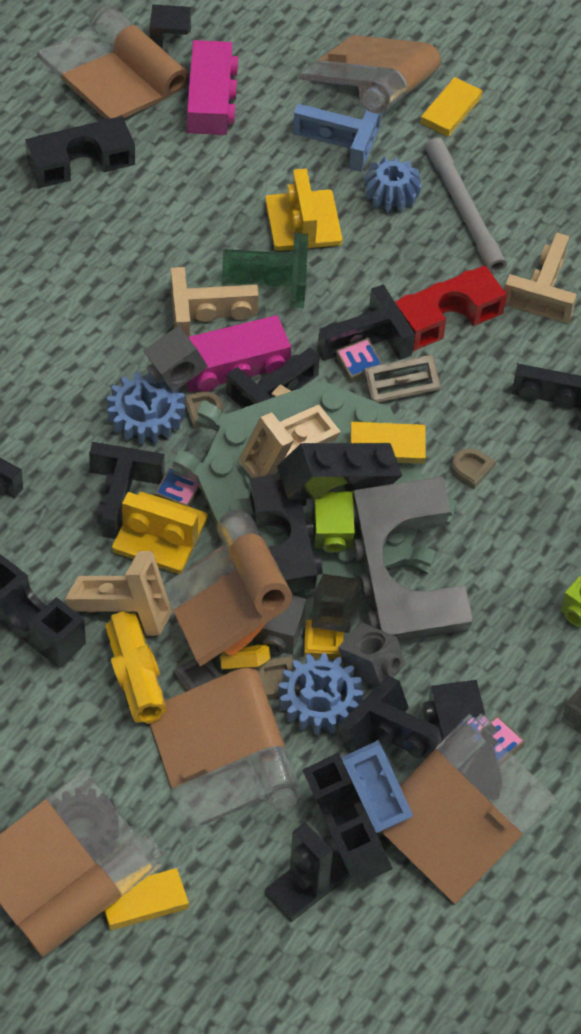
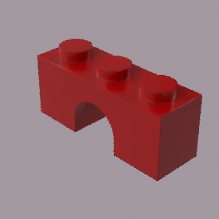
M484 265L474 270L464 271L459 276L447 281L437 282L415 294L405 295L395 301L415 333L413 351L444 339L446 325L444 313H461L469 319L473 326H476L504 314L507 293Z

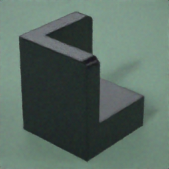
M152 4L149 37L163 49L164 33L183 35L191 33V7Z

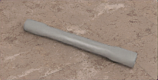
M431 139L426 143L425 150L435 170L442 177L473 237L483 263L490 272H495L492 267L494 264H496L498 270L505 269L507 262L497 242L491 237L457 172L454 160L443 139Z

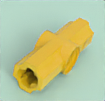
M124 611L116 613L105 624L114 657L111 658L114 672L121 688L125 691L135 722H145L147 724L156 722L167 711L163 693L157 679L160 676L157 662L150 646L146 643L140 620L136 613H126Z

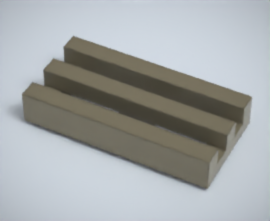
M433 355L364 368L362 371L364 378H366V389L370 394L369 399L378 403L441 390ZM424 365L428 367V371L380 381H375L374 378L375 375ZM426 379L431 380V384L382 394H378L377 389Z

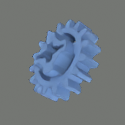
M135 372L134 380L132 381L122 377L121 387L116 385L111 387L112 396H107L108 422H113L115 433L124 430L125 440L128 441L134 435L138 436L139 444H143L145 437H150L153 443H158V435L162 434L169 439L171 437V428L177 430L181 428V419L185 418L184 393H179V388L172 392L165 381L158 385L150 373H148L147 378H142L139 372Z
M322 653L319 661H315L311 654H307L306 663L303 665L299 661L294 660L292 662V671H283L282 683H279L278 696L280 697L279 708L280 710H287L286 720L288 722L295 721L296 719L300 720L299 730L301 731L306 729L308 725L313 726L314 735H319L321 727H327L331 734L335 733L336 724L340 723L362 702L361 677H353L354 667L351 665L343 669L341 667L342 658L337 657L332 663L328 661L326 653ZM299 683L301 691L300 696L296 698L295 688ZM342 690L346 693L344 702L341 701Z

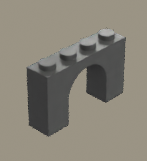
M443 476L354 490V525L356 526L358 539L353 540L355 559L357 562H363L365 575L360 576V584L363 598H370L372 612L367 613L368 625L396 636L398 642L468 631L473 623L466 585L430 591L410 590L398 584L389 575L383 562V546L396 533L406 529L447 522L450 515V507Z

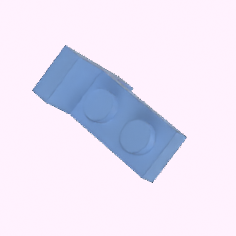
M369 102L362 120L298 104L294 112L293 134L351 148L349 169L362 172L381 125L382 104Z
M379 740L342 757L343 763L376 833L413 817L385 750L382 749Z

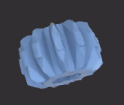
M383 157L380 163L372 162L369 171L364 176L363 186H365L366 201H373L374 209L385 205L387 214L392 207H396L400 213H402L405 206L413 208L416 198H418L421 192L419 170L412 168L410 161L399 162L398 157L394 161H389Z

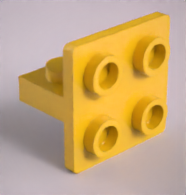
M307 169L293 170L292 184H287V193L266 195L265 204L273 245L276 251L338 246L342 244V234L333 191H311Z
M128 492L122 503L123 525L112 545V550L116 554L131 559L136 557L138 551H153L158 568L182 574L208 520V514L145 492H139L138 495Z

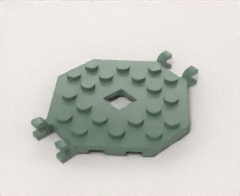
M325 381L302 387L228 414L222 413L214 404L202 400L197 411V416L199 417L196 425L215 430L218 433L203 463L199 462L192 454L179 449L173 461V464L176 465L173 474L189 478L198 483L228 550L233 541L238 537L251 533L262 537L267 547L279 545L288 539L287 534L281 528L276 526L255 528L248 496L249 480L251 477L238 461L260 417L272 412L280 422L319 404L341 431L336 441L331 443H350L351 422L398 424L391 408ZM398 463L403 476L394 484L424 479L417 464ZM344 485L334 487L333 492H346ZM449 497L450 515L445 523L447 525L450 524L457 505V500ZM307 501V505L302 506L305 518L311 517L313 522V503ZM354 525V539H358L356 526ZM420 527L400 531L383 546L385 568L393 569L404 564L426 574L429 573L436 551L421 546L412 547ZM310 540L313 553L319 552L323 573L317 576L315 589L292 594L308 599L339 585L342 587L360 581V576L365 575L363 562H357L355 559L353 544L352 548L332 553L326 552L323 549H314V540Z

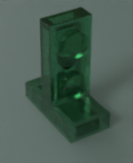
M294 233L293 253L223 249L222 283L259 284L272 287L291 286L290 308H304L308 234Z

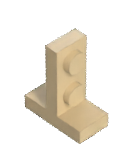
M556 232L552 244H545L539 263L543 267L541 270L535 269L531 280L509 275L505 285V292L507 293L506 306L567 324L570 323L577 294L554 287L566 257L569 236Z
M185 267L171 268L174 326L176 328L179 325L187 337H190V320L192 319L209 322L215 318L233 317L237 320H244L250 316H258V285L187 289Z
M319 404L280 422L271 412L260 417L238 461L251 478L273 475L278 471L277 465L300 443H331L336 441L341 431Z
M138 551L125 576H78L65 598L66 605L74 611H86L89 613L97 611L138 612L146 636H160L173 612L153 551Z

